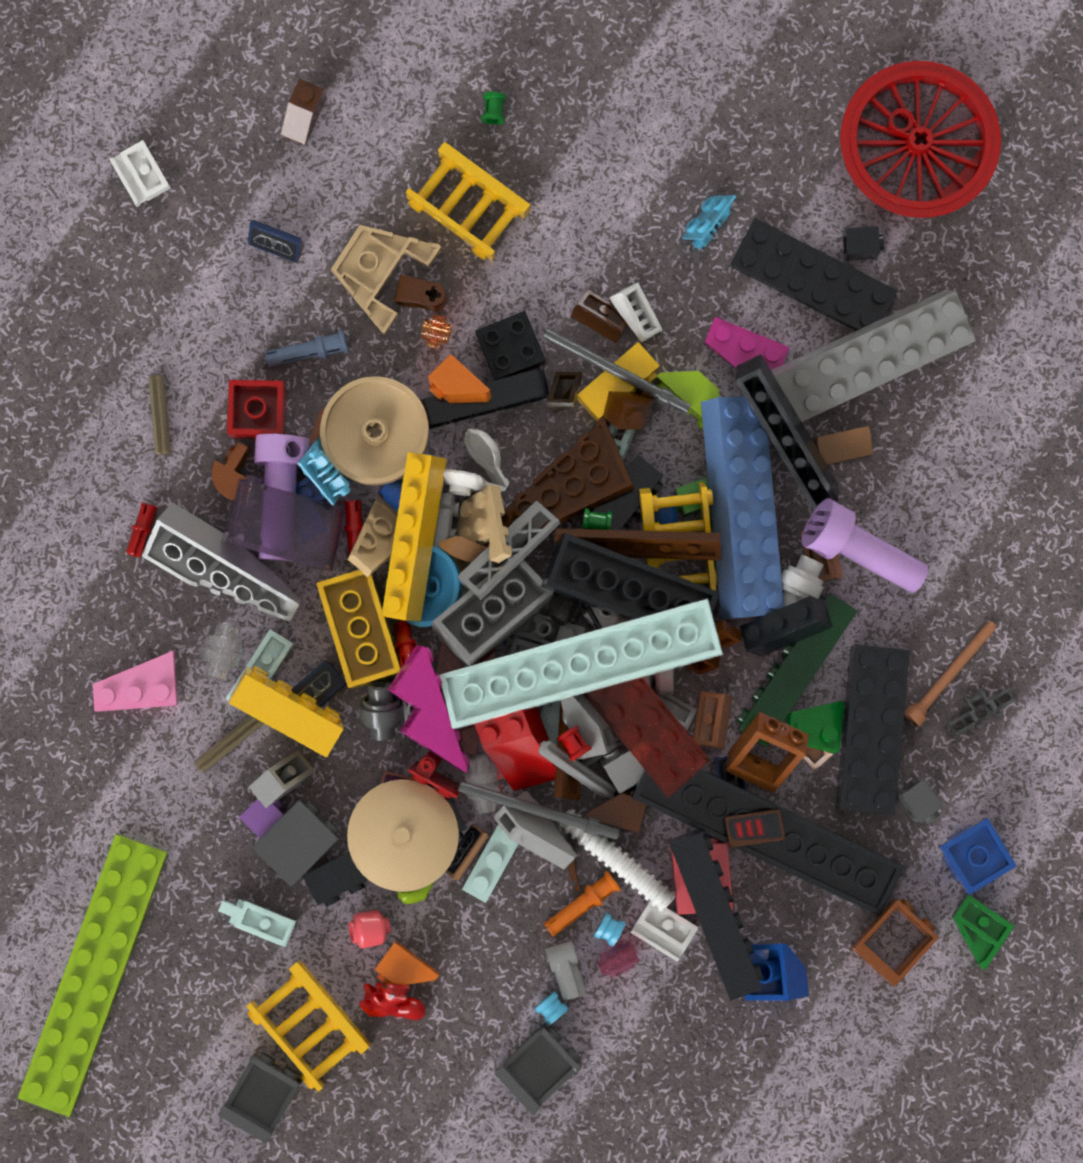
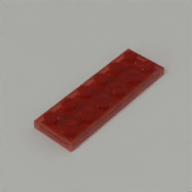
M642 677L583 693L667 797L672 796L710 762V759Z

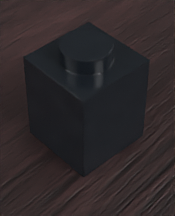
M879 227L846 228L843 233L844 261L877 259L880 251L884 250V237L879 235Z

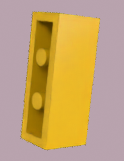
M639 342L614 362L616 365L650 383L656 380L658 376L656 372H658L660 367ZM604 371L577 394V400L597 422L604 414L609 391L637 392L638 388Z

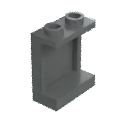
M298 800L252 847L290 887H293L340 840V837L337 835L340 830L329 819L324 822L317 815L320 810L310 800L306 802Z
M542 1025L495 1070V1075L532 1115L576 1071L579 1072L582 1069L578 1063L581 1057L572 1047L566 1050L560 1043L563 1038L552 1026L547 1029Z
M261 1052L260 1055L256 1053L252 1055L249 1060L250 1062L218 1116L266 1144L303 1080L298 1078L300 1074L287 1066L284 1069L274 1064L276 1060L273 1057Z

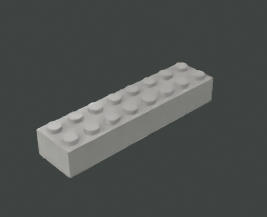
M945 289L771 371L799 419L803 422L976 340L957 291Z

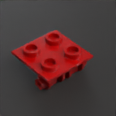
M430 751L420 762L417 760L409 768L408 772L413 774L412 778L423 785L429 783L437 788L436 791L446 798L454 797L457 799L461 793L458 791L459 783L436 771L442 759Z

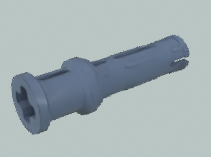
M342 329L337 334L325 337L317 335L314 340L265 351L268 367L272 368L318 356L319 358L326 359L327 355L344 352V354H347L349 349L344 330Z

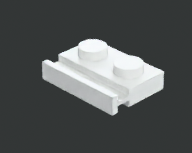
M143 140L120 152V155L109 159L137 207L146 200L149 201L170 189L168 182Z
M649 900L630 933L678 962L699 927L668 908L660 912L658 910L659 907L657 905L653 906L651 904L652 901Z

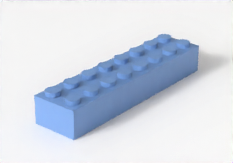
M745 396L717 397L701 402L708 485L713 495V505H710L713 533H721L722 560H715L718 592H720L721 620L764 616L784 607L769 438Z

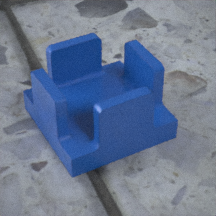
M988 818L981 820L975 825H968L948 837V841L939 846L944 854L942 859L953 877L962 884L969 895L1017 867Z

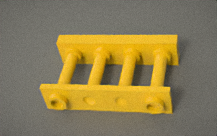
M444 141L438 149L441 164L418 194L410 188L407 189L406 196L409 200L407 203L419 213L423 210L472 246V252L482 260H485L487 257L493 261L495 251L490 247L513 217L517 218L518 215L523 219L527 217L531 211V204ZM456 169L462 174V180L438 210L426 200L448 171ZM476 184L484 190L482 192L484 195L463 223L459 225L449 218L448 215L470 186L474 187ZM498 200L505 205V211L481 241L469 231L491 202Z
M698 482L699 493L657 498V495H652L650 488L638 489L642 530L670 532L703 531L711 533L709 505H713L712 490L707 489L704 482ZM700 504L702 520L660 524L654 521V512H657L659 508ZM645 558L647 565L658 569L659 565H664V562L684 560ZM705 560L707 573L678 576L697 584H708V588L715 591L716 585H718L714 560Z
M299 960L289 968L292 973L289 976L291 979L260 1006L254 1000L246 1006L250 1010L247 1012V1015L257 1026L261 1024L303 1073L301 1076L303 1082L311 1090L315 1088L319 1092L325 1086L320 1079L351 1051L355 1052L357 1050L362 1054L371 1046V1043L301 960ZM297 987H304L310 994L307 997L308 1001L276 1027L266 1014ZM315 1008L317 1010L322 1008L328 1015L325 1018L326 1022L294 1048L284 1035ZM340 1029L346 1036L343 1039L344 1043L312 1070L302 1057L331 1031Z

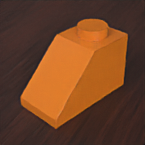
M452 354L428 376L429 390L440 400L444 398L449 403L488 402L491 399L490 389Z
M397 941L393 943L374 969L379 973L377 978L385 984L408 985L434 981L440 975L438 971Z

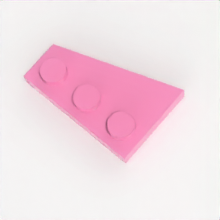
M175 651L94 683V711L178 706Z

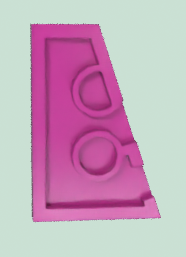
M717 317L714 318L704 342L735 369L737 365L762 354L770 370H773L783 365L790 348Z

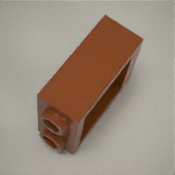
M759 712L728 751L725 771L775 793L806 755L808 734ZM760 738L789 751L778 766L749 753Z
M893 898L882 910L881 915H877L850 946L854 952L894 987L939 938L934 933L936 927L925 917L920 920L913 914L916 909L904 898L901 901ZM897 910L924 937L893 971L865 943L890 915Z

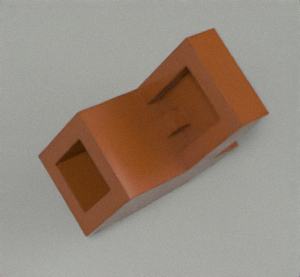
M238 442L236 447L232 446L228 450L224 459L227 461L225 465L215 460L212 467V481L221 495L243 508L256 484L239 474L251 450Z

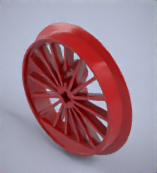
M908 61L889 66L877 72L858 88L843 116L840 144L843 160L849 175L861 192L871 201L895 214L914 218H930L949 214L964 207L983 191L992 178L998 164L1001 150V131L998 117L991 101L971 78L941 63ZM909 83L914 84L915 119L912 113L906 109L896 86ZM919 83L933 85L938 88L923 127L920 126ZM944 89L958 98L957 102L928 129L927 125L941 90ZM886 90L891 91L898 106V109L892 113L875 98ZM961 103L968 108L973 116L971 119L932 134ZM868 104H872L888 120L887 127L861 117ZM895 118H902L907 127L898 128L894 125L893 120ZM974 123L977 124L980 140H935ZM858 124L898 140H857ZM920 138L924 141L919 145L915 144V140ZM858 147H901L865 163H862L858 152ZM938 147H980L981 149L972 160H969ZM906 152L877 182L872 179L865 169ZM910 155L911 157L897 192L893 195L880 185ZM936 155L966 167L957 176ZM914 158H916L917 201L899 197ZM921 159L937 193V196L931 201H922ZM929 159L952 180L943 190Z

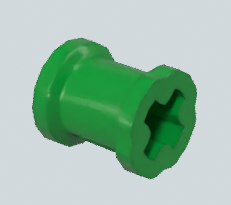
M485 92L483 94L485 107L484 114L481 116V122L490 125L504 124L503 104L506 102V95L501 92Z
M585 508L582 529L610 530L612 511L599 513L591 512L588 508Z

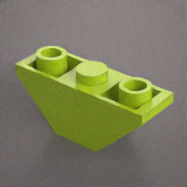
M699 371L660 372L656 377L657 387L661 389L665 387L673 391L674 396L691 404L686 415L691 413L698 419L697 425L703 430L701 402L719 397V389Z

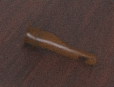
M575 858L567 868L571 880L577 883L574 886L575 892L582 889L576 873Z

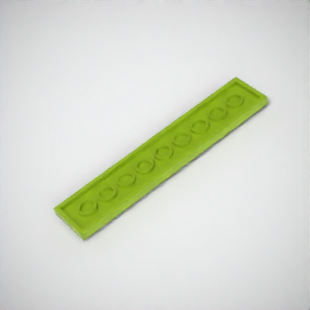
M115 834L18 1099L67 1117L72 1116L168 852Z

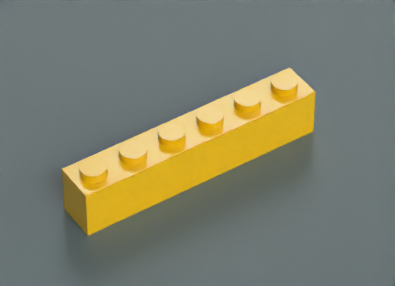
M407 452L381 616L405 621H421L444 481L443 472H445L447 462L446 458Z

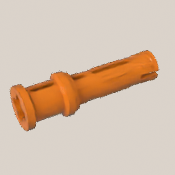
M606 870L602 878L593 885L588 884L585 886L583 894L543 924L547 927L550 934L555 937L594 906L603 905V900L615 891L620 892L622 889L609 871Z

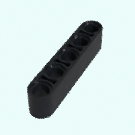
M533 370L483 383L490 389L491 399L488 402L449 403L444 398L440 400L436 396L420 400L428 416L429 429L547 399L550 391L544 370Z

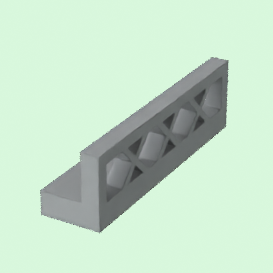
M536 500L508 527L509 536L505 537L506 545L512 548V556L500 563L489 561L488 546L457 576L463 587L468 592L471 590L482 600L560 524L559 520ZM548 520L550 521L543 529H540ZM528 540V543L523 548H520ZM508 559V562L503 567H499ZM488 576V582L478 589L476 585Z

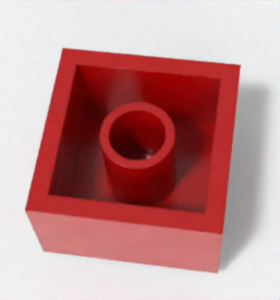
M229 380L227 434L231 439H256V435L259 434L286 435L287 386L284 381Z

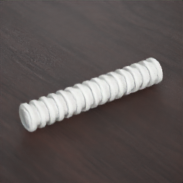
M573 808L571 810L569 809L566 812L575 816L582 817L581 814H575L576 810ZM558 822L559 829L564 828L565 834L570 833L572 835L571 838L573 840L577 839L580 846L583 844L586 851H592L591 855L598 856L597 860L599 862L603 860L605 862L604 866H610L612 868L611 871L613 873L617 872L620 879L623 877L626 884H632L631 888L633 890L635 888L638 889V894H644V899L647 901L650 899L652 901L651 904L653 906L657 905L660 912L664 911L673 901L676 892H670L668 890L669 887L667 885L664 887L661 880L657 881L654 874H648V869L643 870L641 868L642 864H636L633 857L630 859L627 852L623 853L620 846L618 848L615 847L616 843L614 841L609 842V837H603L599 834L593 836L584 833L583 829Z

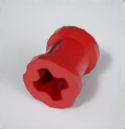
M578 725L556 738L558 742L563 743L569 752L571 762L592 749L590 745H586L579 734Z

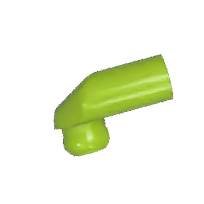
M435 882L414 891H397V897L402 903L408 905L423 901Z

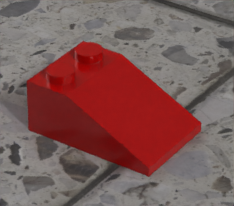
M537 707L519 710L474 724L485 752L513 791L555 780L556 765L540 755L538 751L543 741L548 742L550 740Z

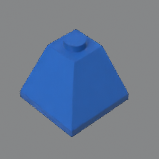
M786 943L751 944L754 953L750 954L749 957L752 965L758 963L764 979L759 981L762 989L745 995V1000L789 1001L809 996L806 967Z

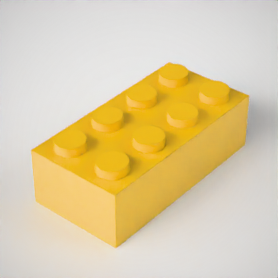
M356 570L316 583L348 688L352 690L368 685L373 681L396 676L401 669V665L395 651L387 619L381 616L383 606L373 574L367 577L360 570Z
M247 666L230 695L229 704L327 758L344 729L343 720L340 718L341 714L326 706L325 710L317 706V701L305 693L298 696L291 691L293 688L291 685L279 679L277 683L267 677L269 674L257 666L251 669Z

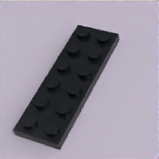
M754 218L729 266L855 331L883 319L898 290Z

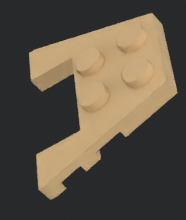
M359 225L332 266L331 272L380 332L386 335L398 317V313L376 300L377 296L405 254L425 267L430 268L442 247L436 243L431 244L419 241L416 238H406L394 235L391 232Z
M490 484L462 502L456 536H462L481 545L490 542L489 561L497 563L512 556V548L506 545L505 537L509 536L508 527L503 526L501 516H504L505 512L499 486ZM452 556L459 567L460 573L469 566L468 562Z

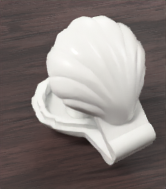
M469 428L464 438L467 451L475 462L486 470L492 483L487 482L482 476L461 470H445L443 472L444 482L450 485L449 492L460 496H470L471 491H480L490 484L499 486L501 492L505 491L509 485V480L504 477L500 470L501 456L496 442L486 432Z

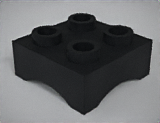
M526 311L475 330L476 337L494 380L514 376L546 364V359Z

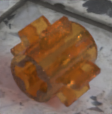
M433 314L431 320H424L421 339L426 340L427 347L440 349L442 343H449L452 325L446 324V316Z

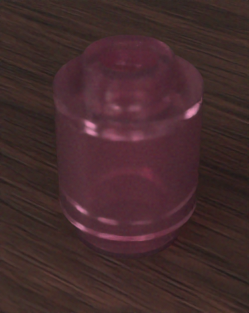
M628 942L624 945L620 943L599 954L601 960L597 961V964L604 977L610 975L611 979L633 969L635 967L634 964L640 961L631 943Z

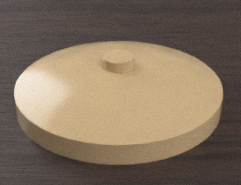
M364 377L340 388L327 403L320 423L321 444L330 463H333L334 468L338 469L346 478L365 485H384L403 478L407 452L425 454L429 441L428 416L417 395L404 384L386 377Z
M393 780L370 790L354 808L348 824V848L358 870L372 883L392 891H414L435 882L451 865L459 842L458 822L449 802L431 786L423 785L414 780Z

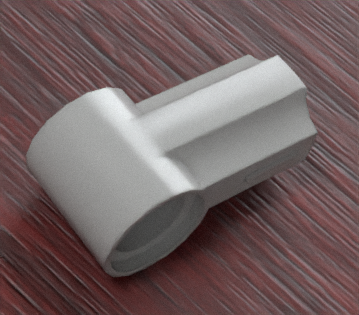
M572 941L546 948L548 961L552 973L555 972L563 1000L573 999L586 994L585 986L577 965L579 963Z

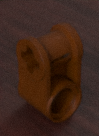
M407 275L399 276L394 303L432 311H439L446 306L448 297L441 284ZM437 291L440 298H435V301L432 302L429 295L432 296Z

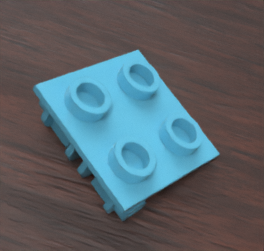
M711 196L706 199L701 206V213L687 224L685 228L686 233L682 238L684 240H694L692 245L699 250L702 247H706L713 238L712 234L715 235L717 233L714 226L720 228L721 224L731 214V203L736 196Z
M318 437L298 462V465L302 468L303 473L316 485L321 495L333 506L341 495L343 497L351 491L348 486L352 480L343 476L338 469L334 468V464L330 463V460L324 453L321 439Z

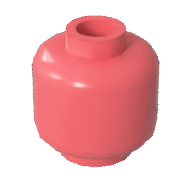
M377 909L356 913L352 921L348 922L351 942L356 943L361 949L382 945L386 941V934L391 933L388 917L383 918L381 912Z

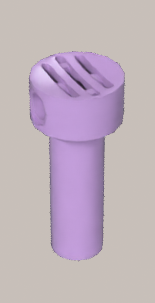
M285 434L256 435L254 463L265 466L259 559L292 561L297 471L301 469L298 462L310 448L311 440L309 438Z
M830 498L825 499L816 507L803 530L801 540L805 548L815 551L825 559H832L839 553L910 593L916 592L922 586L928 574V565L856 526L855 512L843 507Z

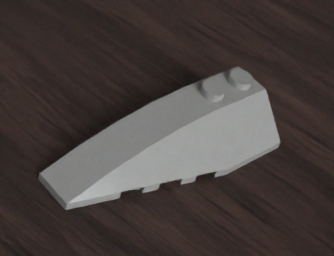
M171 503L157 519L142 554L143 558L189 585L197 587L200 584L210 588V592L219 596L222 593L235 597V602L243 605L246 603L254 604L259 611L291 622L301 600L277 575L244 547L174 503Z

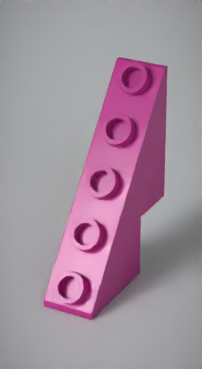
M416 645L388 688L390 692L414 707L400 732L457 770L467 773V767L470 766L469 759L464 751L461 752L458 743L461 737L458 729H452L445 699L443 700L440 691L442 689V681L438 673H434L431 665L434 662L432 652L429 647L425 648Z

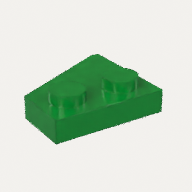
M839 701L793 711L788 714L786 724L808 734L807 747L836 754L840 751L845 702Z
M969 894L965 895L951 916L977 964L983 970L987 969L1015 927Z

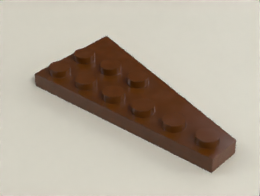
M603 416L596 422L597 425L588 434L584 433L577 439L579 441L568 452H563L532 480L534 483L524 492L520 491L514 497L515 500L504 509L505 514L501 516L503 526L509 527L536 500L553 514L561 524L584 513L585 508L590 510L635 488L607 421ZM548 520L540 529H543L550 521ZM490 542L486 543L483 546L488 547L490 545Z

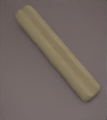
M153 375L148 380L155 452L157 455H166L171 452L165 384L162 375Z
M249 716L194 762L196 767L201 772H206L264 725V723Z

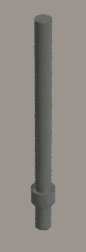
M549 328L545 331L543 338L657 398L656 402L664 406L668 404L685 414L688 413L691 404L674 396L673 391L665 387L663 389L657 387Z
M460 781L458 787L459 792L583 829L584 833L593 836L599 834L617 840L620 829L599 823L598 819L592 817L585 819L464 781Z

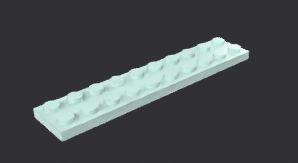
M705 599L443 673L439 676L442 681V689L452 729H458L519 710L530 709L723 655L709 600Z

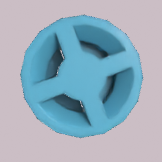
M606 912L594 933V937L597 939L603 938L607 940L608 945L614 947L626 923L622 920H614L612 915Z
M553 991L540 1001L534 1009L545 1017L544 1022L549 1026L559 1019L569 1007L565 1003H561L558 999V994L556 991Z

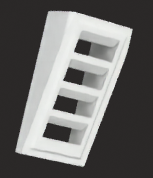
M638 282L609 297L617 311L641 342L663 330ZM642 315L644 319L639 321L637 316ZM648 323L650 328L644 330L643 326Z

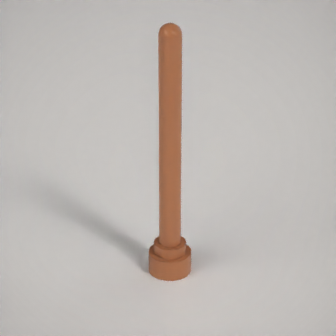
M989 621L985 624L918 704L914 703L913 706L909 705L906 708L904 717L914 726L919 728L925 722V716L928 714L927 709L996 630L994 622Z

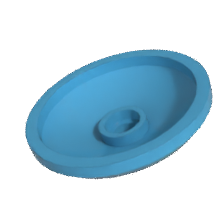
M433 546L421 621H406L414 626L432 627L433 620L457 602L461 596L462 583L457 577L460 574L459 567L454 558L440 547Z

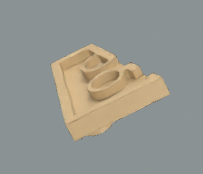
M379 495L376 497L348 557V560L367 577L391 558L398 515Z

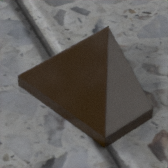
M582 372L555 373L546 401L547 407L553 413L574 407L583 377Z

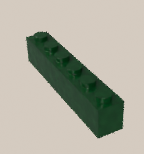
M832 593L827 594L825 598L820 595L819 599L826 602L833 627L784 648L781 653L785 656L780 665L775 663L767 674L770 680L765 687L760 685L751 698L755 702L750 710L744 708L737 718L736 722L740 724L737 728L738 731L743 733L759 712L784 722L857 613L856 609ZM761 738L756 742L763 748L769 744V742Z

